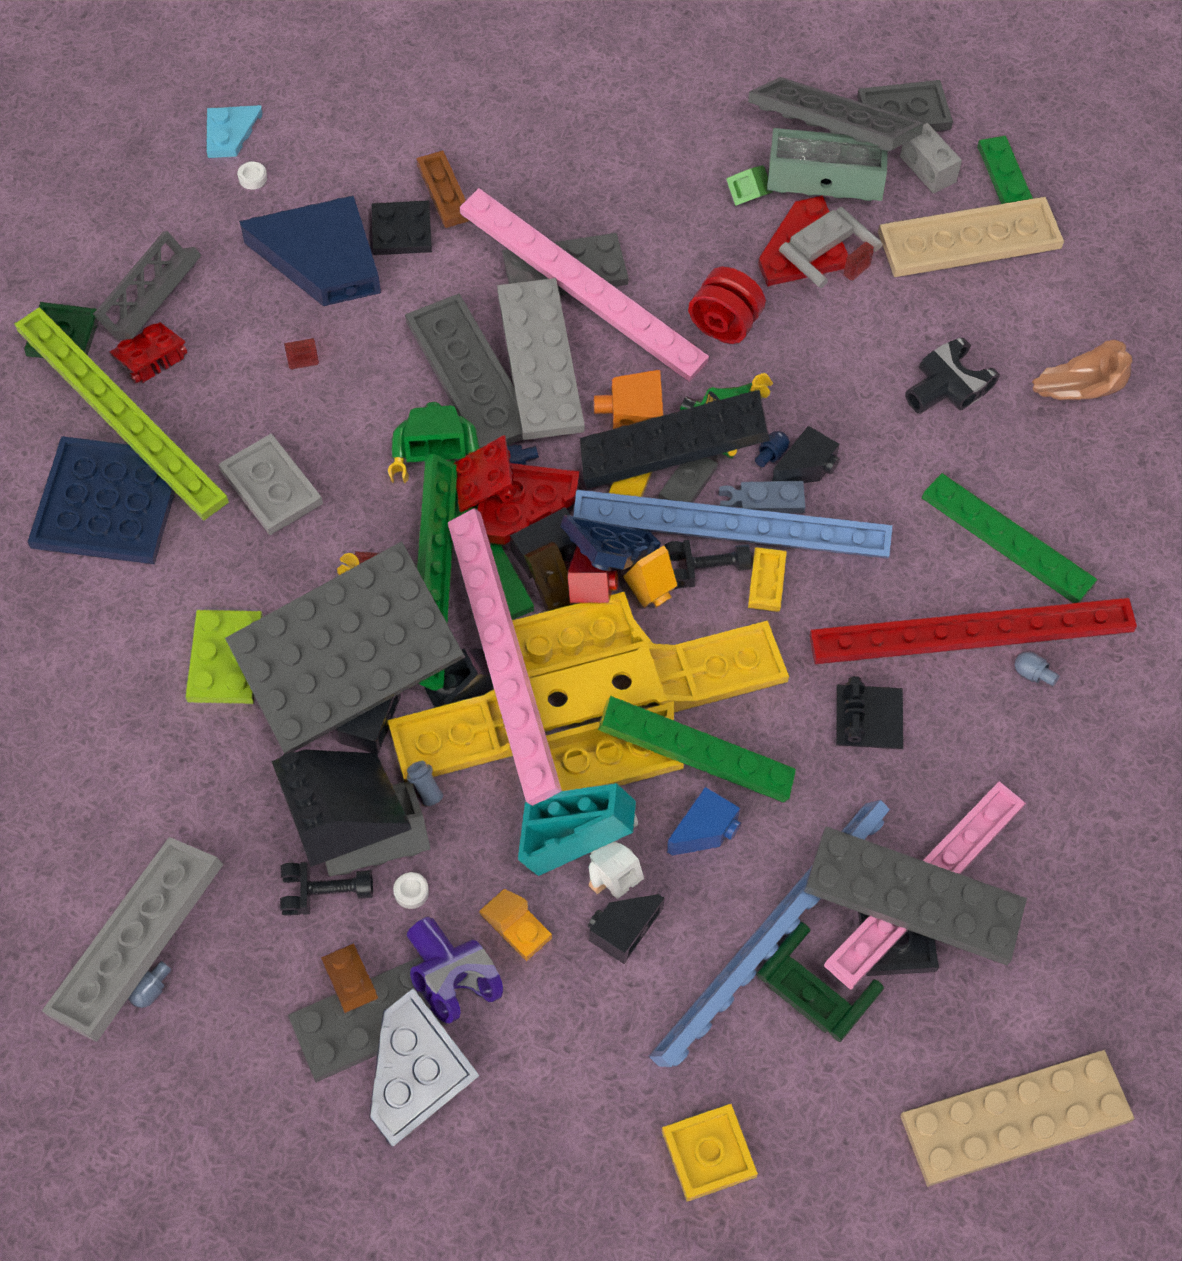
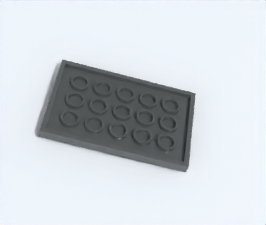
M402 541L225 638L284 754L295 752L465 658Z

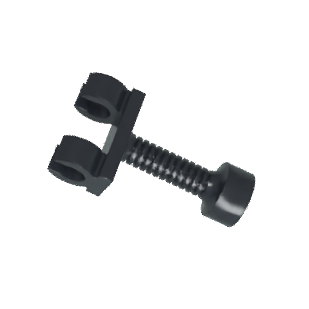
M683 540V542L671 541L665 544L670 561L685 559L686 570H673L678 585L674 589L686 588L687 586L689 588L695 587L694 570L700 568L728 566V564L731 566L732 564L737 567L738 571L751 570V553L748 544L735 546V550L731 554L697 556L696 558L692 556L689 540Z
M301 862V864L285 863L281 865V878H283L284 883L300 882V897L284 896L280 898V911H282L284 916L310 915V896L313 894L351 893L352 891L357 894L358 899L373 898V875L371 870L357 871L356 876L348 880L335 879L334 881L321 880L312 882L310 881V867L307 862Z

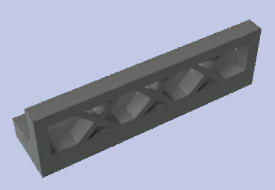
M168 231L162 232L93 315L115 339H133L202 255L195 247L182 248ZM165 243L175 253L169 261H161V247ZM147 264H154L155 278L152 281H144V267ZM129 285H137L138 298L134 302H127L126 289ZM111 306L120 307V319L116 324L105 314Z

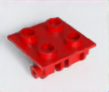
M161 322L145 327L142 333L133 339L121 341L116 348L109 351L114 358L131 371L130 376L136 384L140 381L145 383L156 376L153 369L157 374L161 373L156 360H159L161 365L168 369L169 365L173 366L182 361L184 355L188 353L183 345L186 343L185 340Z
M506 436L499 437L454 463L457 465L456 487L459 511L461 513L495 494L504 502L513 500L516 489L512 484L514 475L512 473V465L509 463L511 454L507 449Z

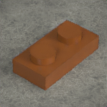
M354 943L321 957L345 1013L378 999L376 990Z

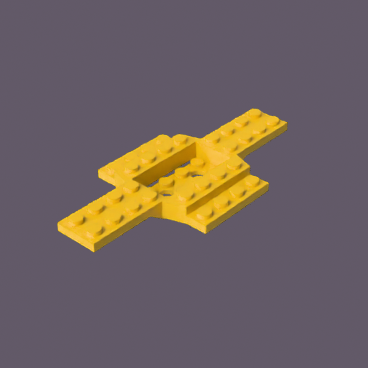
M625 592L611 595L609 603H578L512 620L545 732L602 716L606 701L610 696L636 706H645L656 702L659 704L658 706L647 708L646 710L674 720V712L787 683L789 679V674L768 620L676 645L654 644L634 620ZM618 675H626L631 679L632 684L629 688L620 690L614 687L612 680ZM495 690L482 696L388 720L404 782L408 781L407 769L418 761H425L426 764L431 765L433 769L432 776L436 777L513 756ZM562 692L567 696L568 700L563 706L555 707L548 702L550 694ZM600 721L546 735L562 791L615 783L621 786L684 769V764L599 731Z

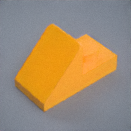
M503 889L479 911V914L526 961L552 939V934L528 910V901L506 889Z

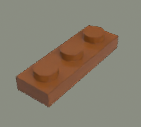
M444 151L416 158L417 167L444 227L448 228L469 222L470 220L460 214V206L466 199Z

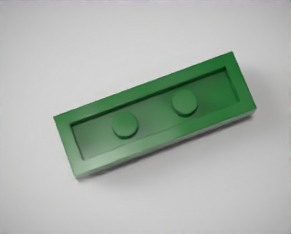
M1006 135L979 140L978 150L1001 204L1033 199Z

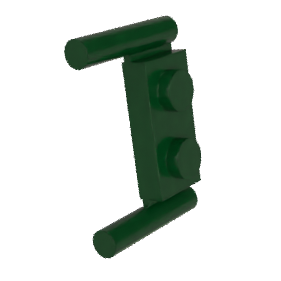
M800 922L781 943L777 951L759 969L756 975L761 981L770 985L769 988L824 1033L829 1032L836 1041L842 1042L881 994L884 986L879 981L873 979L853 1005H850L848 1001L790 957L811 931L805 923Z

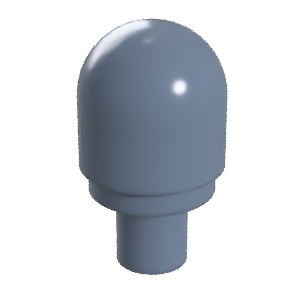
M1022 652L1015 659L1016 671L1031 682L1039 683L1043 680L1049 685L1054 686L1060 675L1049 669L1050 664L1046 662V659L1034 652Z
M160 961L151 973L147 971L128 998L131 1004L138 1008L150 1006L163 992L162 989L165 985L162 981L172 969Z

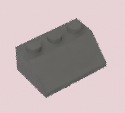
M406 781L392 785L412 830L326 861L329 877L338 874H349L353 870L371 865H382L387 861L404 856H415L420 852L431 849L423 814L412 783Z

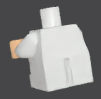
M614 841L590 852L589 887L596 894H599L607 887L611 894L618 899L629 891V887L633 888L644 879L639 859L633 854L631 849L623 844Z

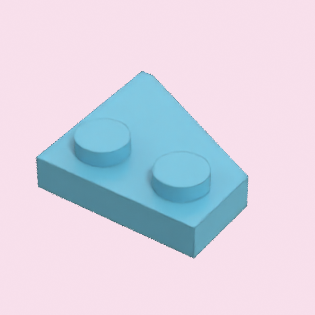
M262 106L207 108L208 158L237 156L243 147V142L252 133V126L257 118L261 119L263 115Z

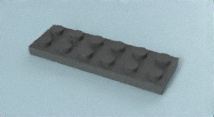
M779 77L749 91L748 102L758 105L761 110L776 111L782 113V116L785 118H797L805 121L809 126H821L829 129L833 134L851 136L857 142H870L878 145L879 149L885 151L894 150L898 146L921 135L923 131V122L783 77Z
M460 293L405 314L407 325L452 405L455 407L457 414L463 416L475 426L479 447L481 448L503 435L506 436L507 446L523 440L514 386Z
M827 826L823 831L804 890L805 893L1007 966L1012 960L1027 901L1025 897Z

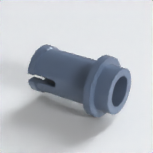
M418 761L407 769V779L409 783H414L425 806H432L443 798V793L432 776L433 769L431 765L426 764L425 761Z

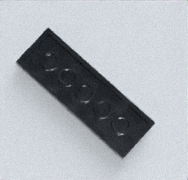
M760 390L742 393L730 398L580 438L583 478L587 489L770 441Z

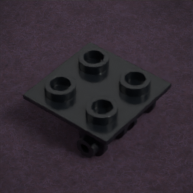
M857 676L850 677L845 685L837 684L836 745L903 749V688L865 686L862 679Z

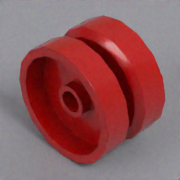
M721 266L714 268L708 274L701 288L689 302L688 312L694 324L703 333L723 343L735 344L740 343L753 327V323L763 312L766 298L760 286L747 274L735 268Z

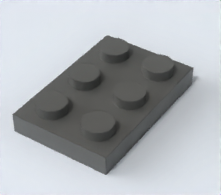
M940 80L858 89V102L911 118L924 124L928 123L935 131L951 130L953 120Z

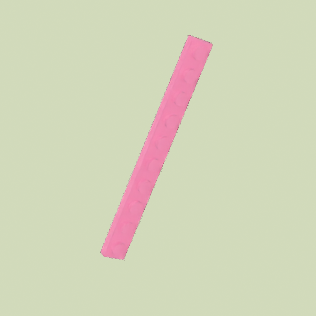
M480 188L460 206L461 215L548 279L556 278L559 287L689 382L708 363L709 356Z
M474 508L449 521L448 526L525 800L533 806L562 792L483 519L481 513Z

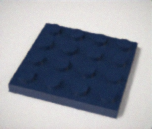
M61 436L27 542L31 549L155 564L175 491L128 444Z

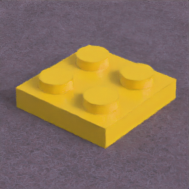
M732 1104L662 1127V1134L687 1202L757 1177V1170Z

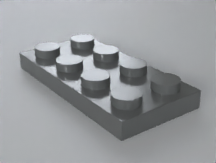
M617 233L554 242L612 286L628 285L629 278ZM509 249L502 250L509 284L548 279ZM558 286L559 295L569 294Z
M421 956L370 978L378 999L349 1012H344L337 994H334L288 1015L316 1083L377 1055L382 1013L400 997L414 988L410 971L412 967L423 962ZM433 1013V1015L436 1017V1019L439 1021V1023H440L442 1026L445 1025V1024H447V1023L442 1022V1021Z

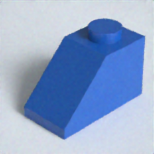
M705 787L668 839L667 853L673 856L717 848L721 846L726 838L732 840L741 826V822L738 821L740 808Z

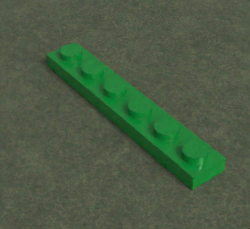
M943 473L924 491L923 500L1072 603H1080L1096 584L1097 578Z
M610 696L606 701L598 728L599 731L785 803L790 798L796 772L795 768L613 696Z

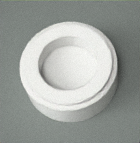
M247 162L238 169L239 183L246 189H258L267 181L266 169L261 163Z
M405 873L394 884L395 899L404 908H418L428 898V883L418 873Z

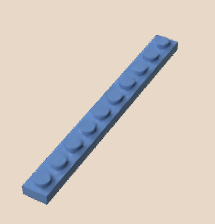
M576 490L573 515L574 517L651 532L879 558H889L893 525L585 490Z
M881 800L866 803L841 832L865 840L868 835L875 834L883 826L884 821L882 819L890 809ZM811 868L649 1055L655 1064L660 1067L679 1065L689 1054L687 1048L695 1038L700 1039L710 1030L712 1018L718 1012L725 1011L732 1004L735 991L740 986L748 984L757 973L755 968L762 960L770 958L779 947L777 942L784 934L791 933L799 925L800 919L798 917L803 911L812 908L821 899L804 892Z

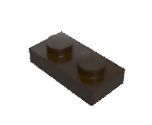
M552 541L525 554L524 557L545 610L551 611L574 604L570 603L568 571L557 544Z

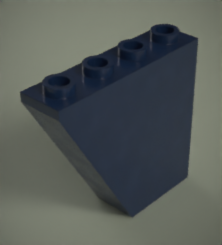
M354 195L239 221L244 243L322 306L381 293L379 275Z

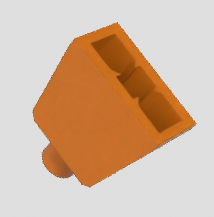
M660 370L614 377L611 383V395H594V414L612 413L613 429L663 416Z

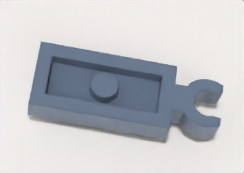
M803 481L741 482L740 490H736L728 485L719 487V496L731 498L729 501H720V506L788 514L805 513Z

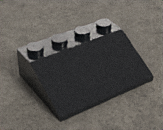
M303 749L298 752L286 753L272 761L310 867L412 830L377 753Z

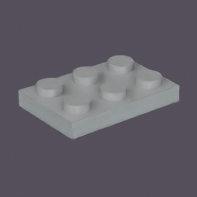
M272 433L218 464L221 473L269 535L274 534L323 504L320 494Z

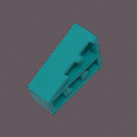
M617 783L562 791L533 806L525 800L518 861L540 876L633 833L636 800Z

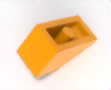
M664 545L639 560L623 576L644 608L652 603L656 608L672 598L670 592L678 586L668 550Z

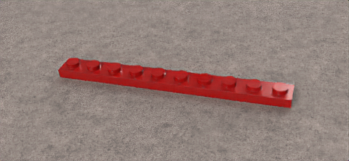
M1121 598L810 630L809 637L814 664L1130 633L1135 631L1137 624L1130 599Z

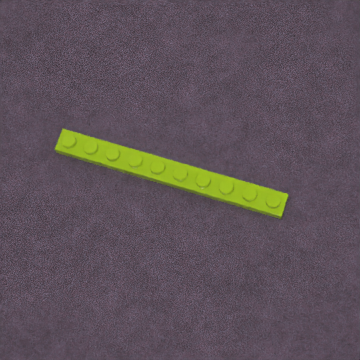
M40 307L15 323L17 331L203 521L229 503L227 495Z

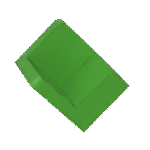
M764 165L726 178L735 206L773 192L772 190H767L768 176Z

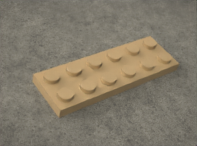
M1046 197L880 224L878 234L883 243V248L894 277L1062 249L1064 243Z
M1105 1050L901 1114L902 1122L927 1187L1124 1125L1135 1119Z

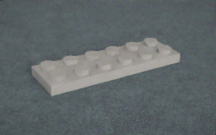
M556 278L497 285L523 440L584 432L585 425Z
M169 837L43 1008L42 1012L49 1018L97 1042L221 869L223 863L216 856Z

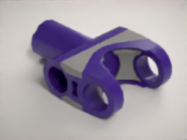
M430 917L419 920L408 930L406 936L424 960V962L411 968L410 977L412 984L424 1003L442 1022L451 1023L460 1018V1006L455 997L457 994L454 989H470L488 1002H494L502 997L503 984L500 975L488 954L477 941L469 940L457 947H453L435 920Z

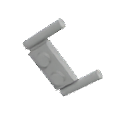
M839 207L836 211H830L793 235L789 243L785 242L782 244L779 252L819 288H823L827 284L828 279L810 262L850 237L853 233L874 252H877L883 243L843 207Z

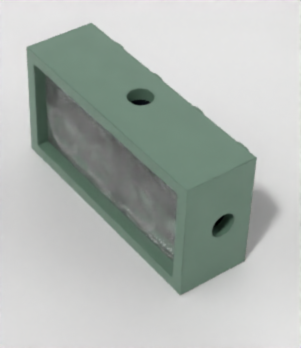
M773 128L767 190L779 193H804L809 196L825 195L835 198L846 197L862 199L864 201H882L887 175L888 151L878 148V145L870 142H857L853 137L844 134Z

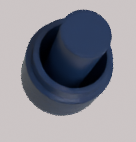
M774 431L769 434L770 441L760 444V454L755 458L758 466L765 467L769 461L775 462L787 452L790 440L784 432Z
M517 444L507 446L511 454L509 463L526 465V461L539 458L536 446L522 449V445L517 446Z

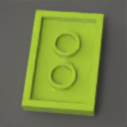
M196 611L186 689L187 702L254 704V694L225 638L262 618V611Z

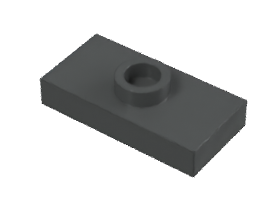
M702 458L680 464L659 493V499L693 503L717 470L718 463L708 458Z

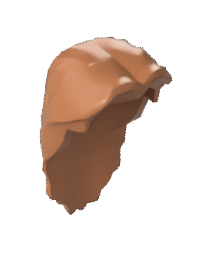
M1118 340L1105 341L1100 346L1095 347L1094 350L1077 356L1066 364L1046 368L1039 378L1033 379V391L1043 397L1051 396L1058 400L1093 399L1116 393L1128 383L1131 375L1132 356L1126 351L1124 342Z

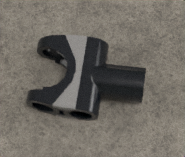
M957 338L938 347L922 360L919 369L927 378L909 388L905 392V397L909 406L916 413H923L945 398H948L961 411L990 391L997 383L1000 374L994 368L980 371L965 368L959 360L968 353L971 344L965 338Z

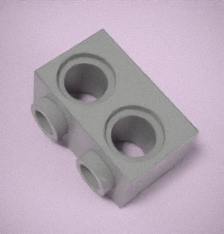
M928 123L923 125L921 135L902 144L900 157L933 194L957 182L962 160Z

